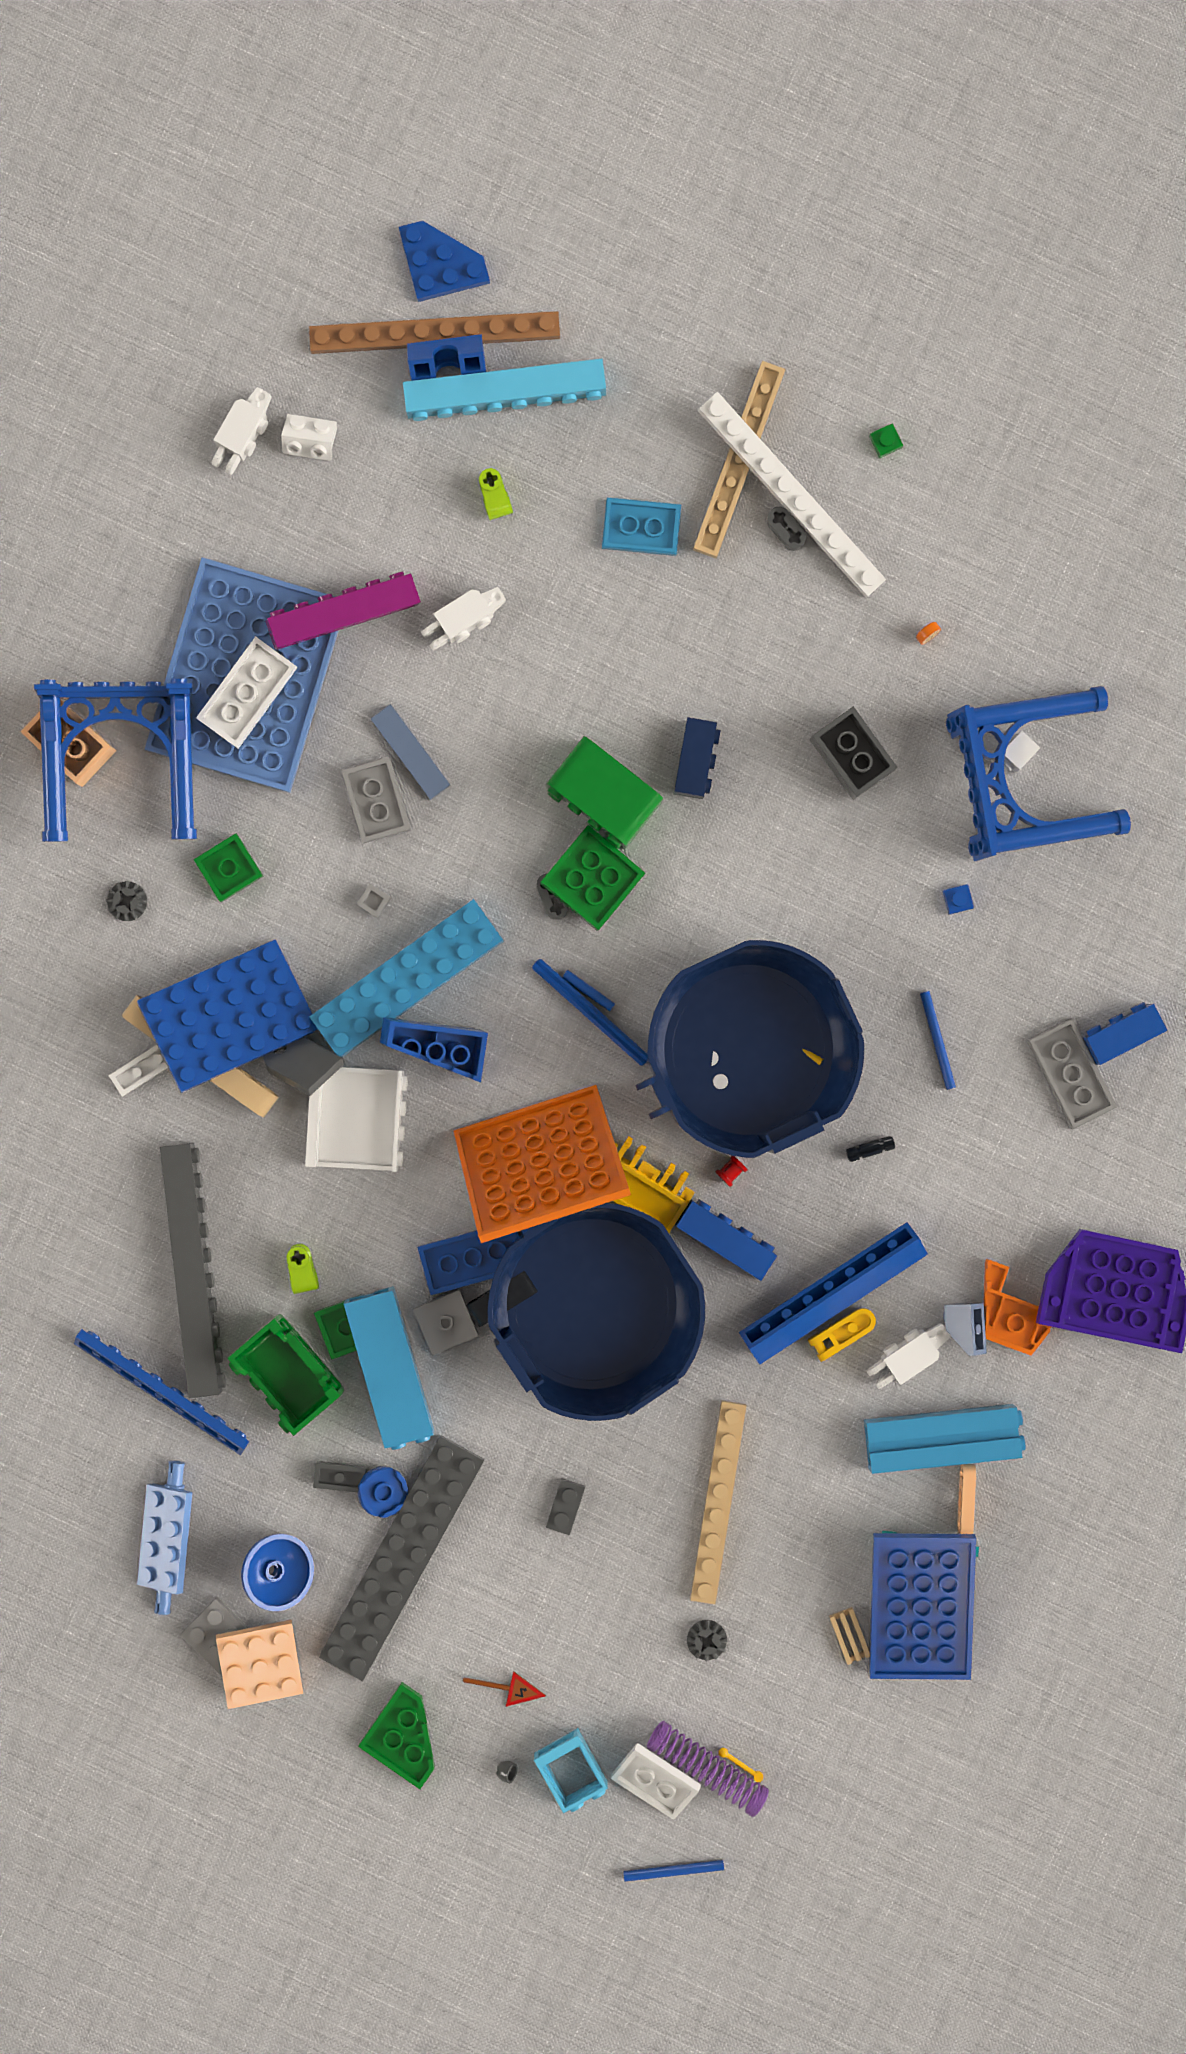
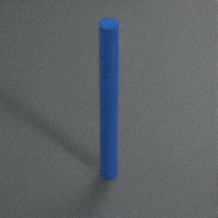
M930 991L920 993L946 1090L956 1088Z
M723 1860L623 1871L624 1882L723 1871L724 1863Z

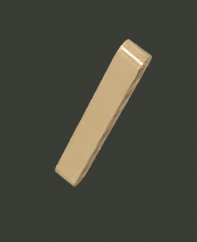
M136 995L122 1014V1017L154 1040L137 1005V1000L142 999V997ZM240 1067L210 1080L261 1117H265L279 1098L272 1090Z

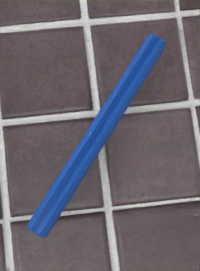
M538 959L534 963L532 969L633 1060L641 1066L648 1061V1054L548 964L542 959Z

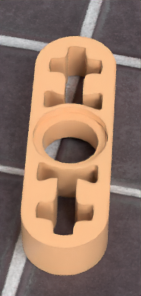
M961 1464L958 1534H973L975 1464Z

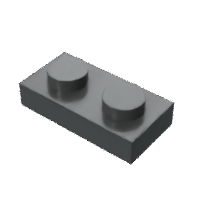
M317 1461L313 1488L358 1493V1485L366 1474L367 1466Z
M561 1478L546 1528L570 1535L585 1485Z

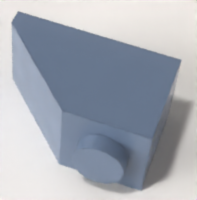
M984 1303L944 1305L943 1319L946 1331L969 1356L987 1354Z

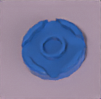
M379 1466L369 1470L362 1477L358 1485L357 1496L360 1505L367 1513L386 1518L396 1514L401 1509L406 1495H408V1486L400 1472L391 1467Z

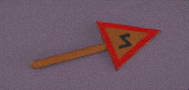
M514 1671L510 1686L463 1678L464 1683L509 1691L506 1707L546 1696Z

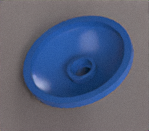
M282 1533L268 1535L256 1542L244 1559L241 1571L243 1589L251 1602L268 1611L289 1609L299 1603L309 1591L314 1577V1562L308 1547L298 1538ZM274 1566L273 1573L269 1574V1568Z

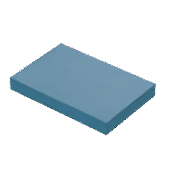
M607 497L602 549L676 556L681 505Z

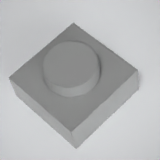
M369 884L356 905L379 918L392 897Z

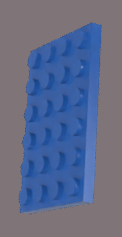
M276 939L137 1000V1005L180 1093L318 1031V1028L309 1017L312 1015V1012Z
M873 1533L870 1679L971 1680L976 1564L975 1534Z

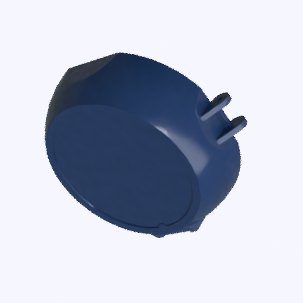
M748 940L680 971L670 982L659 999L649 1028L647 1054L653 1076L636 1084L635 1087L638 1091L652 1085L661 1107L648 1114L650 1119L670 1111L676 1123L685 1132L707 1147L725 1154L744 1158H755L766 1152L776 1154L825 1131L823 1125L840 1118L845 1113L853 1100L862 1075L864 1063L863 1030L839 979L822 962L800 949L783 943L766 940ZM802 1049L823 1058L821 1064L818 1065ZM714 1051L718 1054L719 1059L718 1062L712 1066V1057ZM718 1074H723L728 1079V1084L723 1089H718L713 1084V1079Z
M605 1203L521 1230L523 1234L506 1250L494 1274L488 1301V1325L496 1337L494 1339L496 1348L526 1393L531 1390L543 1408L561 1416L586 1421H605L622 1418L627 1414H634L679 1383V1379L688 1371L700 1347L705 1325V1296L702 1283L662 1223L634 1208ZM525 1271L538 1292L507 1311V1294L510 1280Z

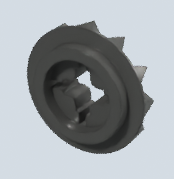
M134 882L116 883L109 890L106 899L108 911L121 921H133L139 918L147 907L145 891ZM122 893L127 897H134L130 901L132 910L126 905H119L123 901Z
M702 1620L690 1628L687 1635V1645L689 1651L696 1659L699 1658L707 1662L708 1660L717 1659L725 1651L727 1635L723 1627L717 1622ZM712 1633L711 1640L715 1646L708 1644L702 1649L703 1641L699 1636L707 1638Z

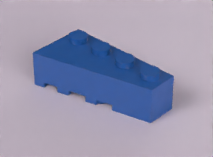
M383 1017L380 1043L481 1083L488 1038L487 1032L481 1029Z

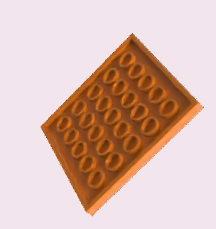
M597 1085L453 1130L481 1243L631 1195Z

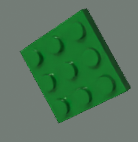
M587 825L542 879L540 884L596 931H599L645 875V872L591 826Z

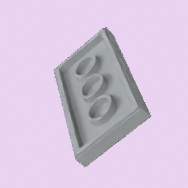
M1069 1018L1026 1040L1070 1129L1073 1130L1117 1108L1073 1018Z

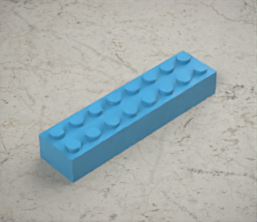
M473 899L309 1017L336 1055L344 1057L382 1029L383 1017L397 1019L499 946L504 940Z

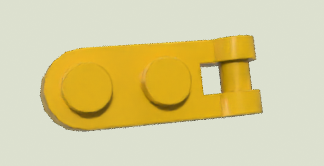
M858 1308L821 1332L811 1336L807 1341L811 1347L814 1346L818 1352L817 1357L822 1362L871 1332L875 1327L876 1318L869 1309ZM829 1337L833 1345L826 1348L823 1341Z

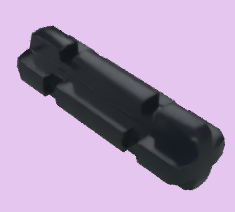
M891 1136L881 1138V1141L874 1140L861 1144L858 1148L855 1146L846 1149V1155L848 1160L853 1162L860 1160V1157L866 1158L880 1154L883 1150L895 1149V1142Z

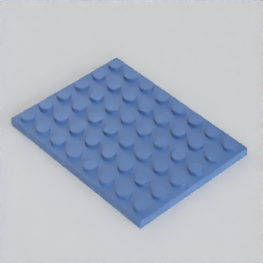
M201 558L164 682V686H166V683H171V679H187V683H192L190 719L193 765L291 793L338 631L275 650L265 621L270 617L269 613L279 609H284L285 612L295 610L294 605L308 601L309 605L318 602L317 598L327 594L210 559ZM256 636L296 665L297 669L238 749L196 717ZM161 698L169 706V698ZM160 704L157 706L153 722L159 720L164 715V708ZM169 717L158 728L171 742ZM150 730L145 750L169 757L163 742Z

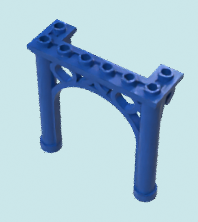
M45 679L40 680V684H34V690L40 698L44 806L42 842L68 841L65 756L69 745L87 727L108 720H125L140 724L154 732L163 742L170 759L171 839H197V829H194L190 719L192 683H187V679H171V683H166V686H161V682L157 681L146 682V686H135V682H120V686H109V682H94V686H83V682H68V687H62L61 684L56 683V680ZM161 698H169V706ZM61 699H68L61 706ZM87 699H110V702L106 708L99 710L100 715L94 716V707ZM120 699H142L136 709L138 716L132 715V710L125 708L121 704ZM148 703H158L164 708L163 717L153 723L142 715V708ZM72 704H84L89 708V716L80 724L69 719L67 716V709ZM115 706H116V708L118 709V711L121 712V713H111V712L114 710V708H115ZM169 717L171 742L158 728ZM61 718L67 724L74 727L63 743Z
M1103 686L1091 687L1088 691L977 708L964 705L947 714V731L951 734V739L961 737L959 747L960 751L964 753V774L968 778L970 786L968 797L970 802L973 803V824L978 830L977 835L969 837L970 842L968 844L969 853L973 856L974 862L997 855L996 853L1108 834L1123 835L1130 832L1131 821L1125 809L1059 821H1042L1033 818L1015 802L1005 779L1004 759L1010 739L1021 726L1033 721L1105 711L1108 707V695ZM1013 723L1004 734L999 728L994 726ZM986 732L991 733L999 743L994 753H989L984 748L983 735ZM995 758V762L990 764V770L986 774L983 759L991 760ZM988 787L995 792L996 796L1000 795L1001 798L991 803ZM998 805H1004L1011 812L1007 825H1001L997 820L996 808ZM1018 819L1032 826L1016 830L1012 829L1017 824Z

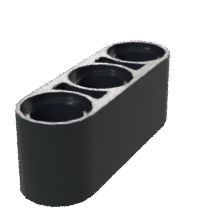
M525 1271L510 1280L507 1294V1311L538 1292ZM490 1290L466 1305L479 1327L488 1323Z

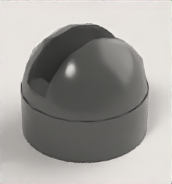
M510 1761L500 1762L497 1766V1777L503 1782L512 1783L517 1774V1764Z

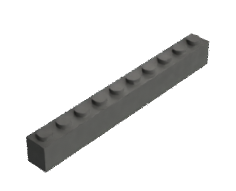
M194 1143L160 1147L188 1398L219 1395L223 1391L222 1388L226 1387L224 1372L221 1373L220 1371L223 1353L222 1348H218L217 1338L220 1337L219 1323H215L214 1313L217 1312V1301L215 1297L212 1298L211 1288L214 1287V1276L212 1272L209 1273L208 1263L211 1262V1250L209 1247L206 1248L205 1241L209 1232L207 1222L203 1223L202 1215L206 1211L204 1197L200 1198L199 1188L203 1187L202 1174L197 1171L200 1153L198 1147L195 1148Z

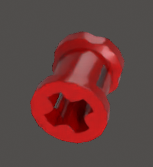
M731 1155L730 1160L720 1170L717 1169L715 1173L731 1187L733 1185L732 1182L748 1169L735 1156Z

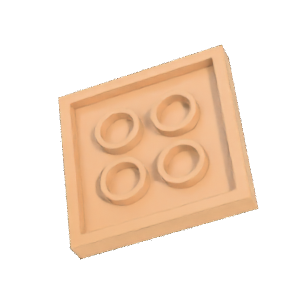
M292 1620L216 1635L228 1709L303 1694Z

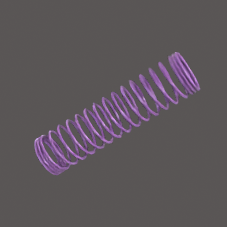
M665 1720L657 1725L647 1743L649 1751L655 1752L658 1749L657 1756L660 1755L670 1736L676 1731L675 1740L667 1749L664 1760L671 1754L677 1740L683 1736L682 1744L674 1753L670 1764H674L684 1744L690 1740L689 1748L681 1757L677 1769L682 1767L691 1748L697 1745L696 1752L684 1769V1774L690 1770L698 1752L704 1749L703 1756L691 1773V1778L697 1774L704 1758L710 1753V1760L701 1771L698 1782L702 1781L711 1762L717 1758V1764L708 1775L704 1786L706 1787L710 1784L718 1766L724 1762L723 1770L715 1779L711 1791L717 1788L725 1770L731 1767L730 1774L726 1777L718 1791V1796L722 1795L732 1774L738 1771L737 1778L733 1781L725 1795V1800L730 1798L739 1778L744 1775V1782L736 1791L732 1804L738 1801L745 1784L751 1780V1786L743 1795L738 1808L741 1809L745 1805L752 1788L758 1784L757 1790L746 1806L745 1813L751 1817H755L759 1813L768 1797V1788L764 1787V1785L760 1786L759 1782L754 1783L753 1778L747 1779L746 1773L740 1774L739 1769L733 1770L732 1764L726 1766L725 1760L719 1762V1756L713 1757L712 1751L706 1752L705 1747L699 1748L698 1742L692 1744L691 1738L685 1740V1734L679 1735L678 1729L672 1731L671 1725L667 1724Z

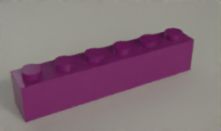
M403 571L390 575V580L385 582L375 579L365 583L366 587L359 590L356 589V586L342 590L343 595L333 597L332 594H327L317 598L318 602L309 605L308 601L294 605L295 610L285 612L284 609H279L269 613L270 617L265 622L275 650L418 606L421 601L412 574L404 575Z

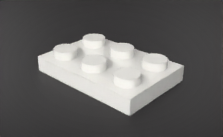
M638 1743L613 1771L611 1776L613 1781L673 1820L695 1797L701 1786L700 1783Z

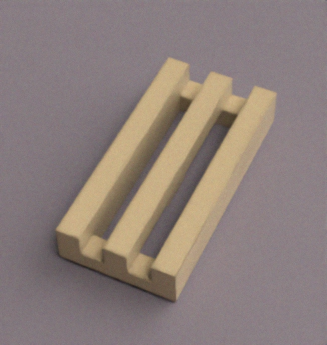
M851 1607L830 1615L829 1618L847 1665L852 1664L853 1661L862 1660L861 1658L870 1657V1652L853 1608ZM849 1614L863 1648L861 1652H858L845 1617ZM841 1618L854 1653L849 1656L836 1619Z

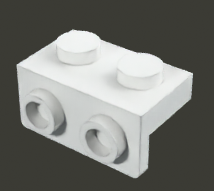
M287 414L281 435L282 452L289 455L331 461L337 422Z

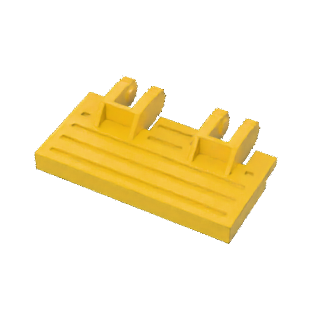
M628 1136L618 1151V1155L631 1195L614 1200V1202L646 1213L662 1223L668 1233H670L695 1193L693 1190L685 1187L681 1195L677 1194L689 1173L686 1171L681 1173L674 1187L666 1184L676 1166L671 1162L657 1182L656 1179L661 1173L659 1169L644 1160L638 1169L635 1168L646 1146L643 1144L639 1146L631 1161L623 1157L633 1138Z

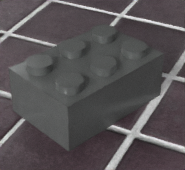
M854 706L810 738L811 743L853 800L898 768Z

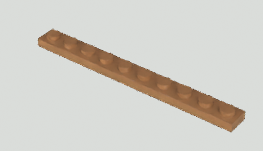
M559 311L309 326L311 354L405 349L408 343L482 334L483 344L560 339Z

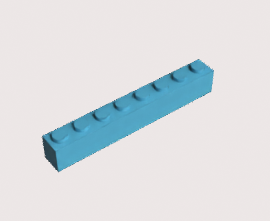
M603 358L403 382L406 413L408 419L413 418L414 421H423L428 419V416L436 415L438 418H448L453 413L473 415L479 410L499 412L504 407L524 409L530 404H537V406L542 407L549 406L555 401L569 404L581 398L594 401L601 399L602 396H606Z

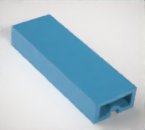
M394 1286L374 1291V1293L367 1295L363 1294L345 1299L346 1315L384 1448L391 1447L392 1450L405 1447L407 1442L416 1441V1443L428 1441L430 1436L434 1435V1426Z
M1013 1404L863 1419L868 1467L872 1474L1023 1458L1022 1451L1026 1449L1024 1436L1019 1435L1018 1429L1020 1425H1023L1022 1413Z

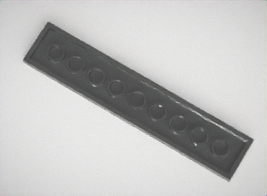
M440 1435L319 1658L363 1682L485 1460L484 1458Z

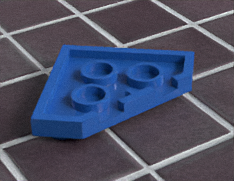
M424 221L399 226L418 302L490 284L484 256Z

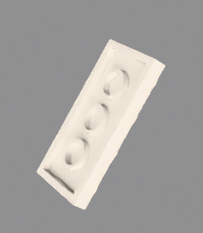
M255 636L196 718L239 749L296 671L297 666Z

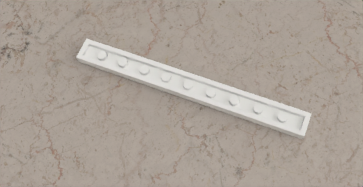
M718 392L699 408L698 412L866 598L886 580Z

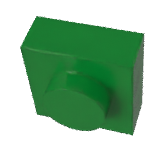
M893 423L869 435L879 459L903 447Z

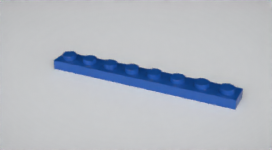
M80 1330L75 1338L74 1344L241 1456L249 1443L243 1432L238 1429L232 1430L225 1425L226 1422L217 1415L211 1416L204 1411L205 1408L196 1401L190 1402L183 1397L184 1394L175 1387L169 1388L163 1384V1380L158 1375L145 1372L137 1361L126 1359L121 1355L119 1349L102 1343L100 1337L94 1332Z

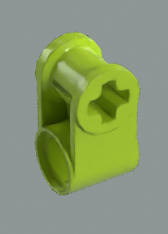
M493 468L483 470L479 476V483L489 520L512 514L511 502L500 473ZM488 477H492V480H495L493 487H490L487 483Z
M304 1244L293 1245L286 1256L293 1293L299 1294L319 1289L318 1276L310 1249ZM297 1250H299L300 1254L305 1255L301 1262H299L298 1258H293Z

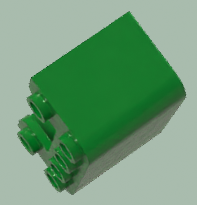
M585 736L582 737L546 783L547 794L558 803L561 800L568 802L567 808L578 816L581 813L589 819L587 823L598 832L600 829H603L608 835L607 841L617 849L620 847L626 849L663 801V797Z
M281 1314L277 1315L227 1358L230 1361L229 1367L236 1375L242 1374L246 1376L248 1374L251 1377L249 1379L251 1385L257 1391L261 1389L267 1396L265 1398L267 1404L273 1410H279V1426L287 1434L290 1432L293 1436L344 1392V1387Z

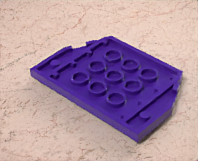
M1079 1229L1045 1274L1036 1323L1182 1354L1186 1337V1285L1184 1282L1186 1279L1184 1271L1180 1266L1179 1251Z

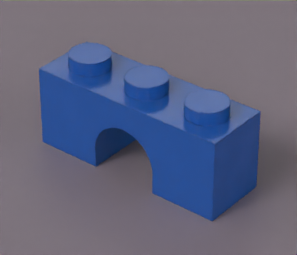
M482 334L407 344L411 381L436 378L438 370L447 366L458 367L461 375L486 372Z

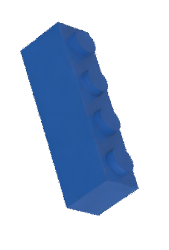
M698 1199L697 1203L691 1200L675 1224L676 1227L762 1281L777 1257L773 1252L775 1247L764 1240L758 1243L752 1239L754 1234L742 1226L739 1230L730 1225L733 1220L722 1213L716 1216L709 1211L711 1206Z

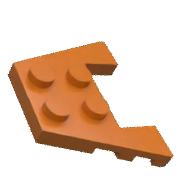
M986 1259L984 1275L986 1339L1032 1356L1051 1331V1326L1036 1323L1039 1306L1001 1292L1010 1267Z

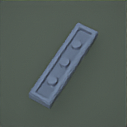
M391 704L371 718L372 722L430 800L451 786Z

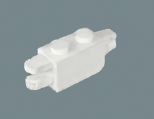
M257 387L247 401L240 399L234 402L214 438L218 450L212 460V465L219 467L227 453L231 454L232 457L225 470L226 473L231 475L234 473L240 460L244 461L246 456H251L256 447L255 440L259 434L262 435L268 425L266 410L271 400L269 393Z
M498 587L482 594L477 590H470L435 612L434 616L437 621L426 627L421 633L424 637H427L441 628L445 634L430 644L432 650L440 648L449 641L450 643L454 641L460 643L470 636V631L475 628L480 630L491 623L490 619L493 618V612L504 604L506 599Z
M938 1324L926 1331L914 1329L904 1336L905 1340L900 1344L893 1343L883 1350L885 1354L881 1356V1360L869 1367L866 1372L869 1376L875 1375L887 1366L890 1373L875 1383L877 1388L880 1389L895 1379L902 1385L937 1361L939 1358V1351L937 1349L951 1336L943 1324Z

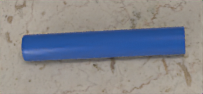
M569 970L563 975L562 978L609 1012L615 1005L614 1002Z

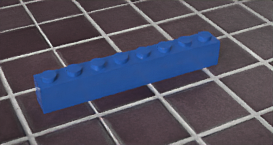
M906 1222L741 1330L739 1334L758 1363L762 1364L927 1256L928 1253L918 1235Z

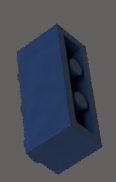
M687 717L674 789L675 795L703 799L705 793L710 794L712 779H708L709 769H714L716 754H712L713 744L718 745L721 730L716 729L717 722Z

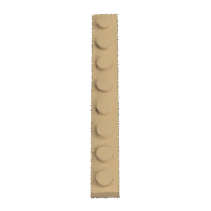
M765 361L761 362L741 417L760 439L786 370ZM731 447L693 548L694 551L717 559L750 469Z
M721 1400L690 1601L716 1604L746 1404Z

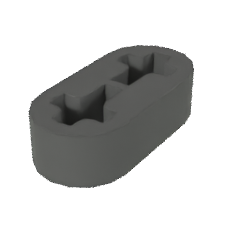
M784 507L773 508L767 518L769 528L788 550L797 551L801 549L806 541V533L787 509ZM774 514L778 516L784 515L783 523L786 526L785 528L779 522L773 523ZM788 530L793 535H800L798 540L799 544H797L795 541L792 543L789 542L791 536L787 532Z
M543 874L537 880V889L546 913L552 919H562L568 912V906L556 896H549L546 888H541L540 882L546 876V874ZM552 898H556L559 905H564L560 915L550 912V908L553 907Z

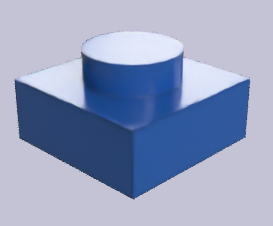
M968 884L942 891L948 915L974 909Z

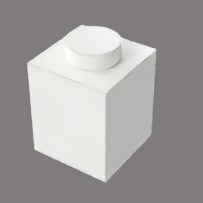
M1023 731L1019 732L1007 746L1004 768L1009 772L1013 770L1016 773L1040 747Z

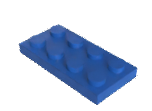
M475 1230L418 1246L430 1296L493 1279L506 1250L519 1237L518 1232L481 1243L478 1232Z

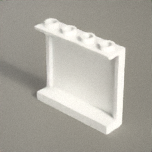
M341 1067L309 1096L305 1167L320 1166L397 1172L398 1166H403V1151H399L400 1141H404L405 1126H401V1116H406V1101H402L403 1091H407L408 1076H404V1071Z

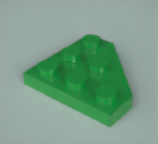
M401 1682L360 1741L358 1747L418 1789L422 1788L435 1769V1762L423 1696Z

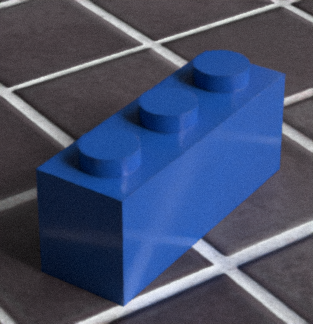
M1145 1002L1139 1003L1130 1008L1132 1011L1126 1016H1123L1122 1013L1109 1019L1110 1024L1102 1028L1100 1025H1097L1086 1031L1088 1035L1083 1037V1040L1096 1065H1102L1168 1031L1154 1004L1146 1005Z

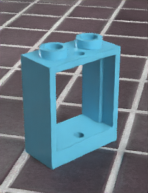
M578 1728L534 1752V1762L563 1813L569 1810L574 1812L584 1805L583 1802L590 1798L595 1800L605 1794V1790L608 1789V1780ZM579 1747L597 1780L566 1796L548 1764Z

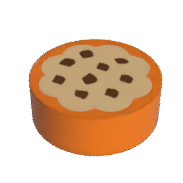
M931 622L918 632L916 639L921 645H924L933 639L941 631V628L936 622Z

